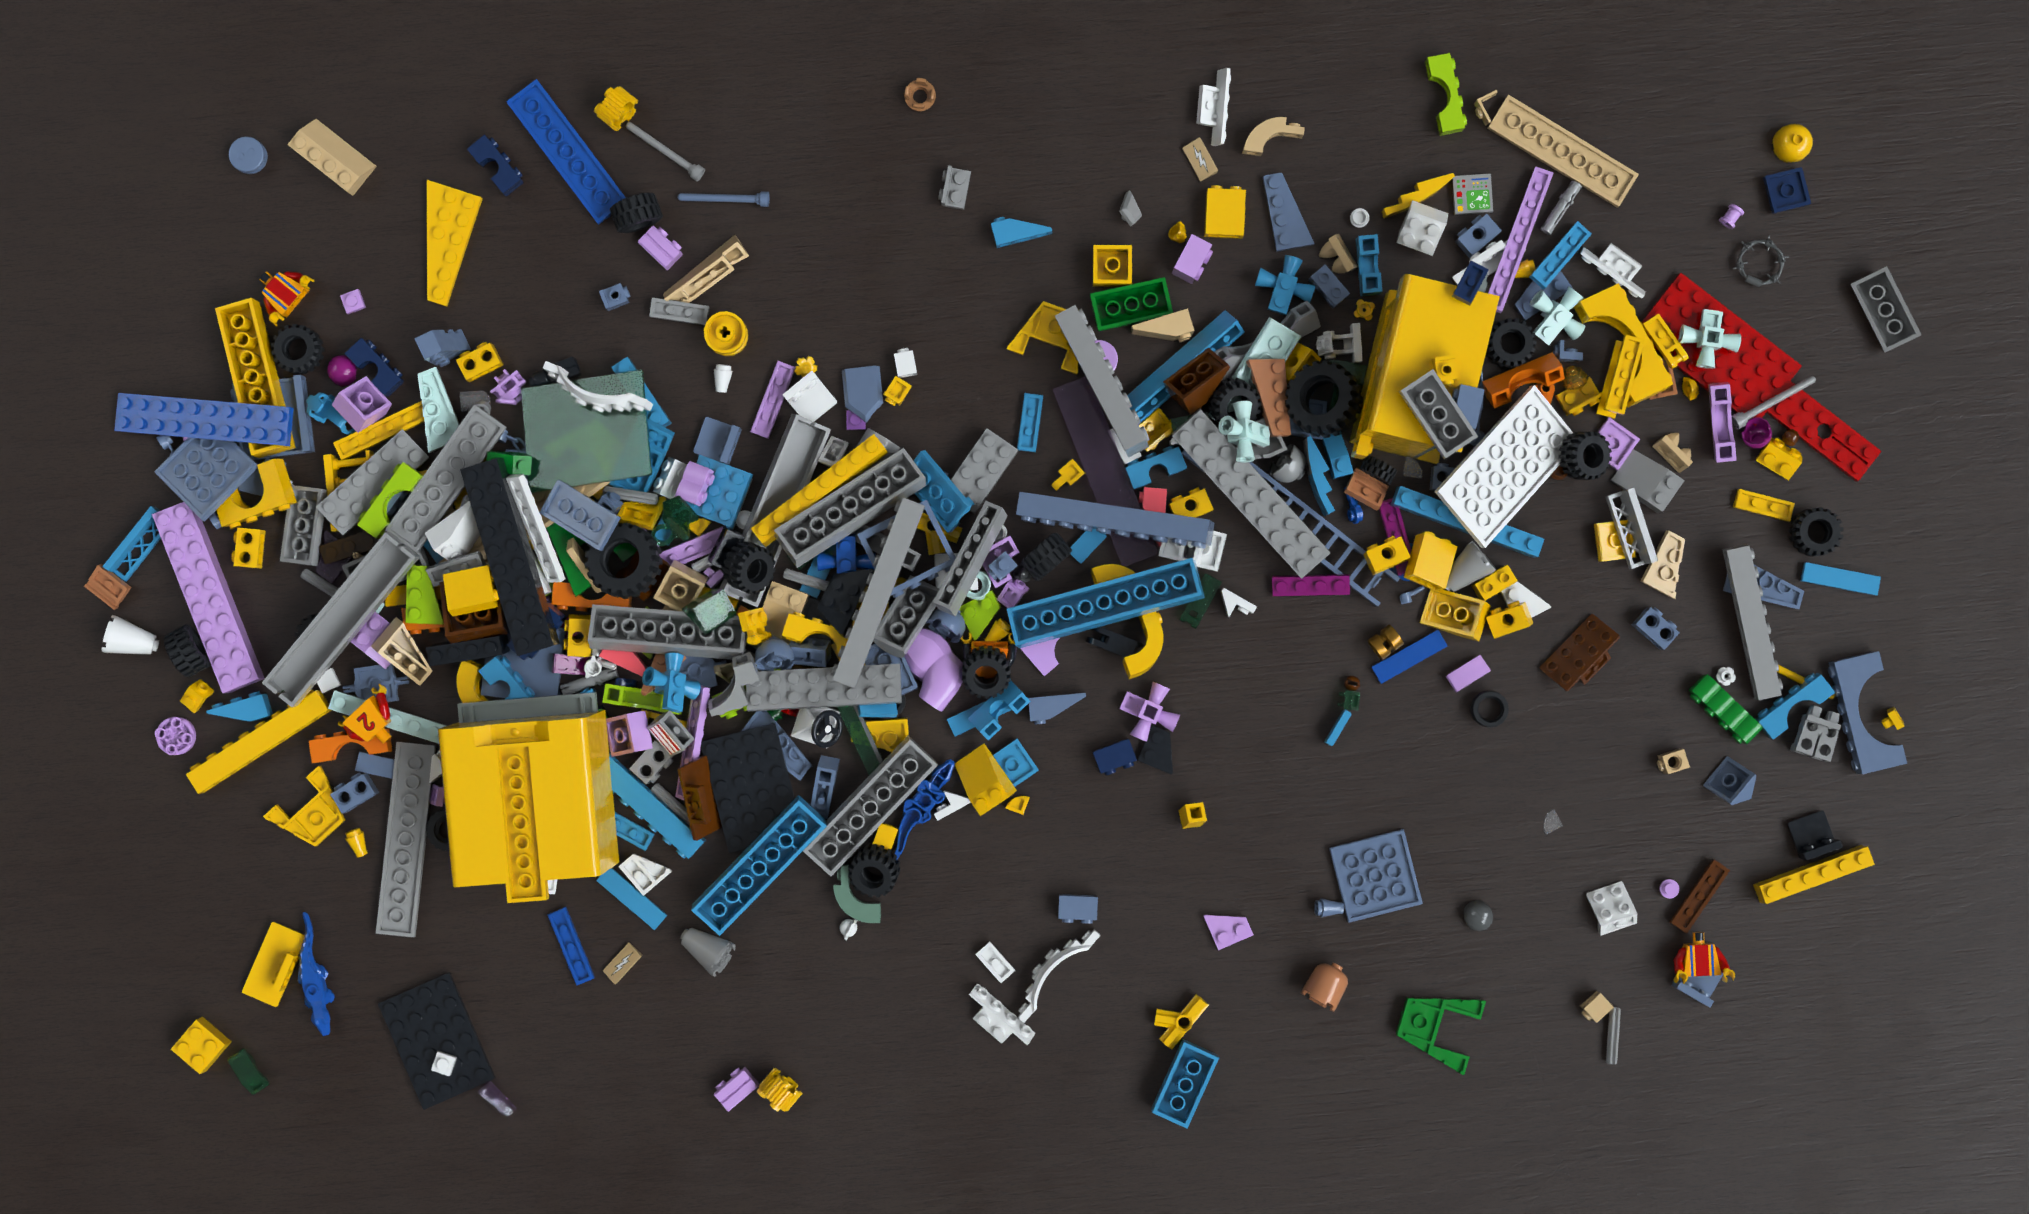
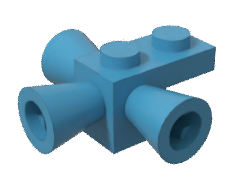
M1285 255L1283 273L1279 272L1278 276L1260 268L1255 286L1273 288L1267 310L1286 315L1292 295L1310 303L1316 285L1297 283L1298 278L1294 277L1303 260Z
M666 653V671L661 673L653 667H648L643 673L642 682L646 686H655V693L663 695L662 709L680 713L683 712L684 695L691 700L696 699L700 693L701 686L698 681L686 680V674L679 673L684 658L682 654Z

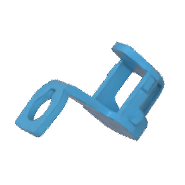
M319 392L315 396L310 395L307 398L306 403L308 407L306 412L309 416L323 424L329 419L340 427L341 432L346 435L356 432L353 428L351 430L346 429L345 424L347 421L332 406L335 400L334 396Z

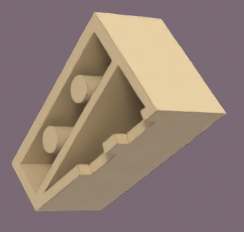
M395 617L371 647L421 686L432 673V669L419 651L404 623Z

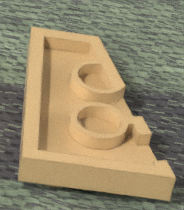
M1666 530L1655 551L1658 561L1648 565L1640 582L1675 599L1676 583L1679 580V564L1682 562L1685 539Z

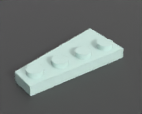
M437 367L418 373L428 453L443 448L460 425Z

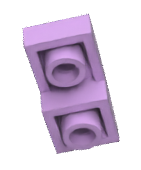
M1479 655L1448 674L1446 678L1455 692H1458L1491 670L1482 656Z

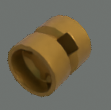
M1390 624L1381 630L1380 635L1375 634L1367 640L1381 660L1389 656L1391 650L1396 651L1404 645L1403 640Z

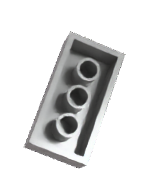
M987 428L951 479L965 497H970L975 503L969 510L976 514L1018 453L1017 448Z

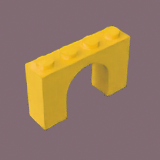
M271 459L257 465L264 488L261 501L256 506L249 507L241 499L237 488L216 510L221 527L238 528L242 526V522H255L259 516L268 517L274 515L275 510H288L291 508L290 505L297 503L283 459Z

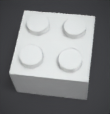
M1412 200L1399 230L1396 243L1433 256L1447 224L1448 213Z

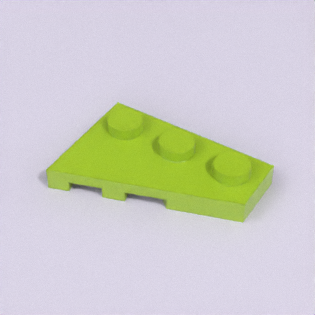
M413 565L407 572L405 623L444 624L439 600H437L434 590L435 587H433L426 572L428 566Z

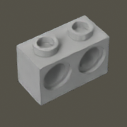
M657 740L652 743L653 748L646 750L629 768L645 784L654 783L661 776L659 774L663 767L667 769L673 762L672 757ZM657 751L664 753V760L661 762L655 758ZM644 765L651 767L652 771L649 776L644 775L642 772Z

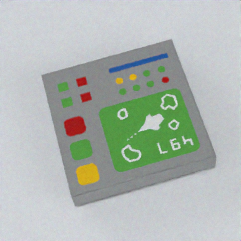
M1491 174L1460 175L1452 179L1454 215L1493 212Z

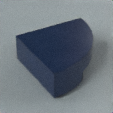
M617 677L615 685L637 688L638 681Z

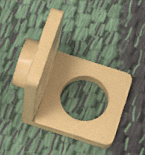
M1497 90L1477 99L1474 103L1476 107L1475 113L1479 119H1482L1485 126L1491 122V119L1482 102L1494 97L1498 93Z

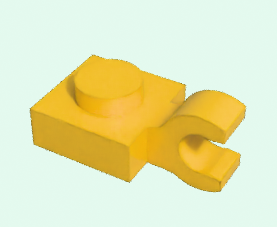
M1072 459L1058 471L1061 477L1052 483L1051 486L1056 491L1066 482L1071 486L1085 472Z

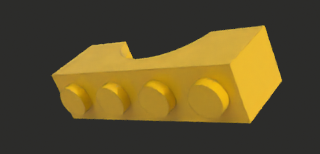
M797 612L788 614L782 638L802 643L810 635L824 634L834 641L838 654L841 646H846L848 639L842 637L831 624L830 626L823 624V620L812 618V620L804 618L805 615Z

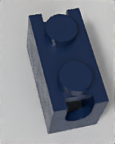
M1129 738L1093 751L1101 774L1105 773V776L1115 773V768L1123 766V769L1134 766L1133 762L1137 761Z

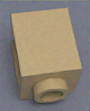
M1679 748L1657 755L1659 759L1657 765L1659 770L1663 771V774H1671L1690 768L1684 749ZM1670 757H1674L1676 760L1673 767H1670L1668 764Z
M1598 991L1580 1005L1584 1010L1581 1012L1588 1021L1592 1019L1596 1023L1614 1008Z

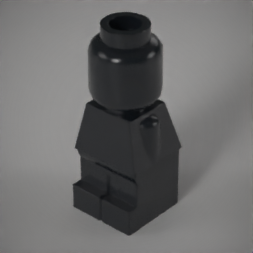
M573 356L554 363L569 372L567 376L569 380L582 376L577 360ZM544 369L533 373L532 377H529L531 387L537 389L547 387L551 382L554 384L558 382H556L557 379L548 376V372Z

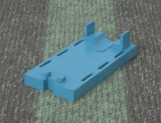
M926 450L920 451L914 462L925 476L926 486L917 491L915 495L921 502L927 499L937 521L947 533L952 532L960 524L959 520L969 512L971 506L975 503L970 497H965Z

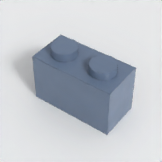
M1059 894L1058 919H1062L1064 923H1073L1074 919L1081 920V923H1093V920H1097L1098 896Z

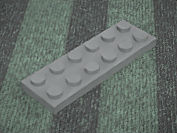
M402 429L321 501L316 508L342 535H345L359 522L360 515L364 511H368L371 506V500L375 495L381 493L383 483L387 479H391L394 475L392 472L399 463L405 462L417 470L429 459V456Z

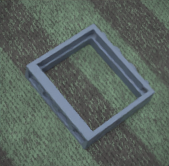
M927 499L919 504L925 506L924 510H926L950 560L894 587L891 593L893 598L904 594L903 589L909 586L912 590L922 585L920 581L925 578L930 581L938 577L937 572L943 569L945 572H948L956 559ZM891 518L857 534L872 565L875 561V556L866 539L887 529Z

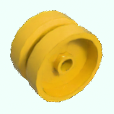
M728 311L718 312L712 315L706 322L704 338L708 346L717 354L734 356L745 348L748 341V329L742 319L736 314ZM726 331L730 332V335L724 338L723 334Z

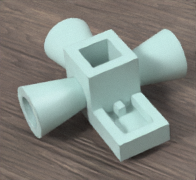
M1568 287L1560 303L1554 300L1551 301L1543 290L1536 293L1530 301V306L1542 311L1540 315L1544 319L1533 333L1547 345H1550L1562 329L1565 330L1572 340L1577 339L1583 333L1585 325L1572 319L1573 314L1569 310L1584 298L1571 287Z
M1703 309L1699 330L1684 324L1680 328L1679 343H1697L1696 348H1702L1696 363L1697 367L1715 369L1714 351L1723 347L1737 353L1740 348L1741 334H1724V329L1721 328L1723 316L1721 311Z
M1238 401L1233 403L1237 421L1231 416H1224L1220 420L1218 428L1221 434L1227 435L1229 443L1238 446L1236 461L1241 463L1252 462L1255 460L1251 443L1262 447L1269 446L1270 431L1268 426L1250 420L1252 402Z

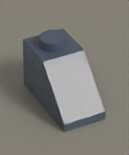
M1460 384L1457 389L1454 388L1452 398L1475 430L1485 389Z

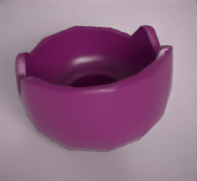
M335 356L329 361L327 373L335 385L341 387L349 386L356 380L357 367L347 356Z
M1754 417L1748 420L1742 432L1744 443L1751 448H1762L1772 438L1771 427L1768 421L1763 418Z

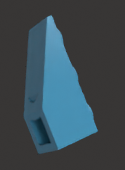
M260 691L248 694L249 698L243 700L242 697L231 699V703L224 705L223 702L212 705V709L206 711L207 714L249 722L268 718L273 714L268 695L260 694Z

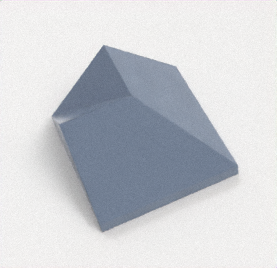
M1726 756L1703 786L1729 804L1735 805L1752 798L1756 774Z

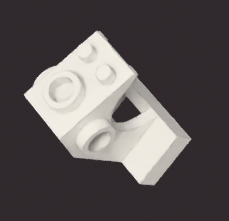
M1352 323L1350 325V334L1335 335L1334 331L1323 332V335L1317 337L1316 348L1318 356H1324L1325 359H1335L1336 355L1352 354V364L1361 363L1360 323ZM1332 340H1343L1344 350H1333Z

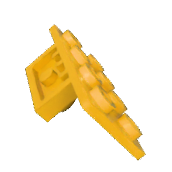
M272 922L242 989V993L277 1007L299 959L305 935L279 923Z

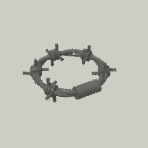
M1768 235L1767 240H1754L1747 243L1741 241L1744 247L1741 249L1736 267H1733V269L1739 270L1740 274L1745 278V282L1757 287L1775 282L1781 284L1778 278L1786 262L1785 258H1789V256H1783L1781 250L1777 248L1772 240H1769L1770 235ZM1757 243L1767 246V251H1769L1770 247L1774 248L1778 255V261L1774 263H1780L1778 272L1773 276L1767 274L1770 279L1765 282L1746 275L1743 269L1744 264L1748 263L1742 262L1743 254L1749 249L1755 251L1752 246Z

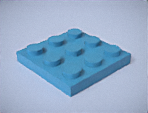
M699 455L696 464L713 470L714 481L712 485L708 486L706 491L707 499L700 507L682 500L679 508L733 528L753 474Z

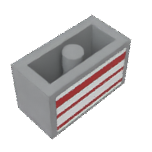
M671 711L659 715L647 727L671 757L684 751L694 740L693 736Z

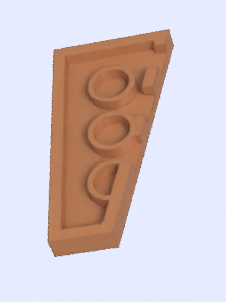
M1285 359L1247 360V366L1250 367L1252 373V382L1255 384L1260 396L1258 400L1261 402L1264 411L1263 416L1266 426L1269 427L1270 437L1290 436V417L1287 412L1289 409L1285 406V400L1288 399L1285 396L1287 389Z

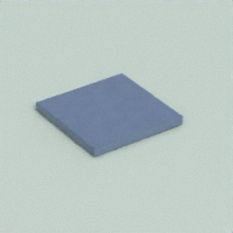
M187 438L154 472L205 522L258 468V464L235 442Z
M563 627L556 631L560 644L539 650L533 659L523 660L511 649L509 652L501 655L510 661V667L514 672L517 671L522 676V682L526 687L529 686L535 692L534 697L553 696L559 693L561 674L552 673L553 654H564L563 648L566 631H564ZM508 628V634H507L508 643H509V642L511 641V639H512V638H511V635H510L509 628ZM496 656L485 658L484 666ZM482 678L481 695L507 698L509 696L510 686L507 682L500 680L490 686Z
M1404 829L1329 847L1348 923L1423 904Z

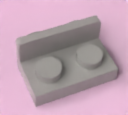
M949 165L948 169L943 171L942 181L945 182L944 189L940 188L938 200H942V206L964 210L971 171L952 168Z

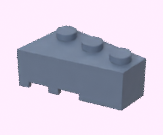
M450 329L448 333H445L444 330H431L414 338L424 360L440 367L448 365L451 359L471 350L462 329H458L455 332L453 329Z

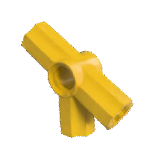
M922 513L917 528L925 531L929 555L945 553V548L936 530L930 531L927 528V523L930 521L928 514ZM939 523L946 539L957 543L962 528L957 526L952 532L947 533Z
M1195 994L1181 1012L1157 1008L1154 1025L1167 1027L1159 1039L1167 1047L1173 1049L1185 1033L1191 1029L1194 1022L1209 1004ZM1186 1017L1190 1022L1187 1026H1181L1178 1022L1179 1019Z

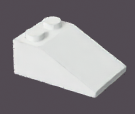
M470 501L425 532L433 550L446 560L468 554L480 536Z

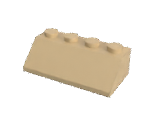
M317 119L299 129L287 144L352 196L377 167Z

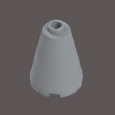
M1473 541L1468 543L1454 561L1446 586L1448 591L1452 589L1455 592L1496 571L1492 562Z
M694 928L685 929L680 937L682 939L681 944L714 977L716 976L715 972L721 973L732 957L729 953L731 949L735 951L736 947L731 941Z

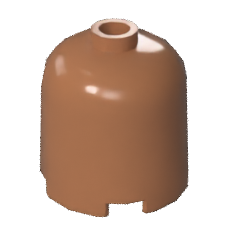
M1334 962L1332 965L1326 963L1319 964L1300 993L1304 996L1306 993L1309 994L1311 1001L1323 1008H1326L1328 1005L1331 1007L1330 1011L1335 1012L1347 988L1348 978L1342 972L1343 968Z

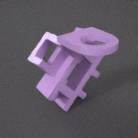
M504 369L502 375L494 377L498 385L490 392L498 398L495 400L496 403L516 405L527 396L521 389L526 384V381L517 370L510 375Z

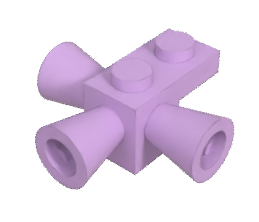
M1152 682L1149 700L1128 691L1126 692L1119 709L1141 718L1130 735L1147 742L1151 723L1156 725L1157 722L1171 732L1174 731L1180 714L1162 711L1163 707L1160 706V703L1169 692V688Z

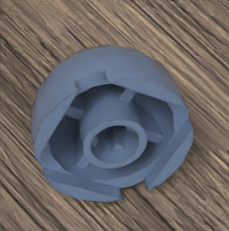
M936 609L926 622V624L930 623L928 626L930 630L940 634L944 639L946 637L951 638L950 642L953 643L959 642L966 626L960 610L955 617Z
M769 638L758 646L755 653V664H757V668L761 671H775L774 669L789 670L793 666L792 648L787 642L779 638Z

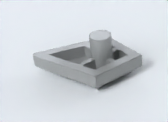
M1129 190L1124 196L1119 212L1122 215V219L1127 221L1131 227L1142 217V214L1133 194Z

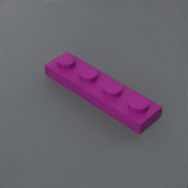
M1350 574L1305 575L1302 579L1299 575L1272 576L1273 596L1350 595Z

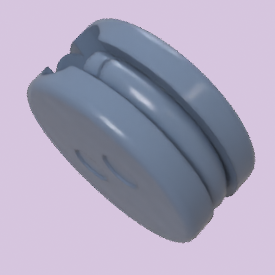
M240 137L229 148L228 155L231 164L242 173H258L267 163V150L255 138Z

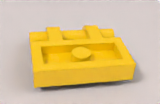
M763 607L738 613L742 632H747L748 644L757 645L772 638L771 632L765 631L764 628L768 624L767 615Z

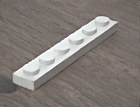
M524 474L510 475L506 478L546 580L548 583L562 582L566 579L563 569L560 566L549 534L542 521V516L538 511L535 499L528 486V481Z

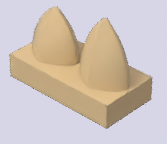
M1339 234L1329 238V241L1320 251L1319 257L1321 258L1339 256L1332 266V272L1345 273L1358 267Z
M1670 433L1659 439L1652 447L1680 473L1693 463L1691 460V449H1680L1678 447L1679 433Z

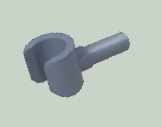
M1424 586L1402 593L1400 595L1401 604L1412 602L1411 596L1424 590Z

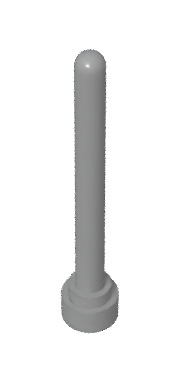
M628 122L626 124L628 130L686 169L692 179L695 181L701 179L705 168L699 164L692 165L633 123Z
M1810 376L1745 413L1737 412L1731 416L1734 426L1737 429L1746 426L1750 418L1815 383L1816 378Z

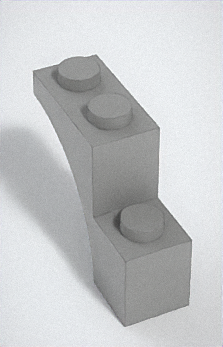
M751 652L732 657L734 674L729 686L720 695L708 700L711 717L723 715L728 711L741 709L748 705L746 690L743 685H751L759 681L758 669Z

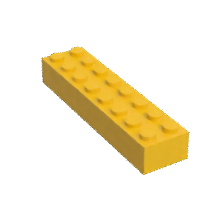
M249 298L215 308L238 403L286 407L274 358L271 354L272 350L260 302ZM292 431L290 446L248 443L251 455L257 458L296 448Z

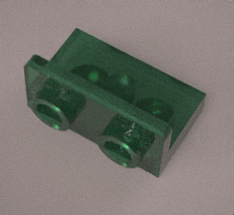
M676 496L663 502L662 519L664 523L668 524L674 534L678 535L683 541L689 539V524L697 521L698 515L681 496Z

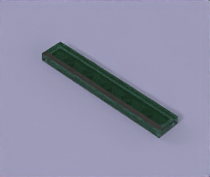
M839 706L837 708L866 771L870 775L883 762L882 756L864 717H859L858 706Z

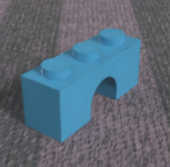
M1378 234L1358 236L1356 238L1360 296L1380 295L1383 291L1381 272L1379 273Z
M1174 445L1164 448V453L1156 455V452L1145 456L1146 460L1139 462L1136 459L1127 463L1128 467L1125 468V472L1132 489L1135 490L1151 483L1149 470L1152 466L1160 465L1164 467L1168 476L1186 470L1187 466L1180 448H1174Z
M505 656L494 657L479 670V673L490 686L500 680L509 684L510 694L505 699L535 696V692L529 686L526 687L522 682V676L517 671L514 672L510 667L511 663Z
M1011 679L1008 682L1009 686L1007 689L1004 688V692L1001 695L997 693V697H990L968 718L987 740L992 738L1002 728L998 723V717L1002 711L1011 709L1018 714L1031 702Z

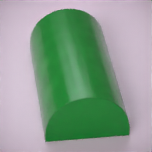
M1165 277L1090 294L1098 332L1149 321L1173 313Z

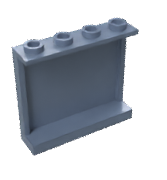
M300 374L293 375L291 378L279 379L285 406L294 408L292 435L296 448L257 458L251 455L248 443L239 442V447L253 460L315 452L311 416L306 412L308 407L306 403L308 391L305 376ZM232 384L231 398L235 403H238L234 384Z

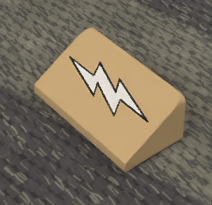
M1200 137L1182 148L1200 182L1218 172Z
M629 942L605 967L603 972L616 985L643 955Z

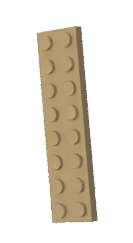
M1510 95L1506 97L1487 128L1569 179L1576 181L1582 187L1617 208L1621 205L1639 175Z

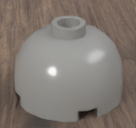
M1288 445V450L1279 453L1277 456L1280 458L1277 463L1272 462L1269 468V474L1280 482H1293L1296 479H1301L1305 474L1306 458L1295 445Z

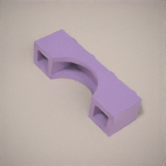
M1730 383L1708 384L1714 459L1717 463L1737 461L1731 417Z

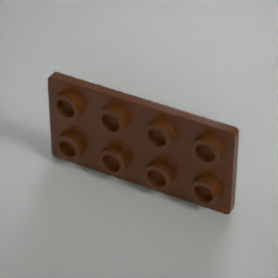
M1591 614L1540 666V669L1565 691H1569L1578 681L1585 685L1611 659L1608 650L1619 640L1620 636L1598 617Z
M701 756L678 768L692 837L695 841L722 828L710 782V768L707 756Z

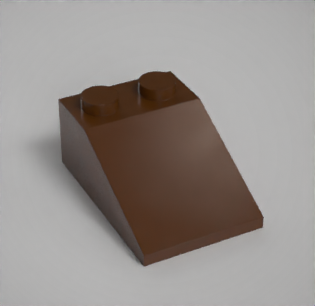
M1207 348L1163 381L1171 398L1191 415L1207 403L1230 366L1214 351Z

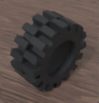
M1370 455L1364 459L1360 467L1361 471L1388 485L1391 484L1397 473L1395 468Z

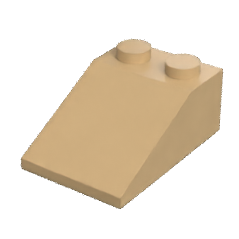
M1188 308L1132 325L1131 334L1170 341L1178 340L1179 343L1189 340L1195 331Z
M772 581L763 605L768 626L764 627L765 631L771 632L774 636L790 644L791 640L782 638L788 614H793L794 612L803 614L810 595Z

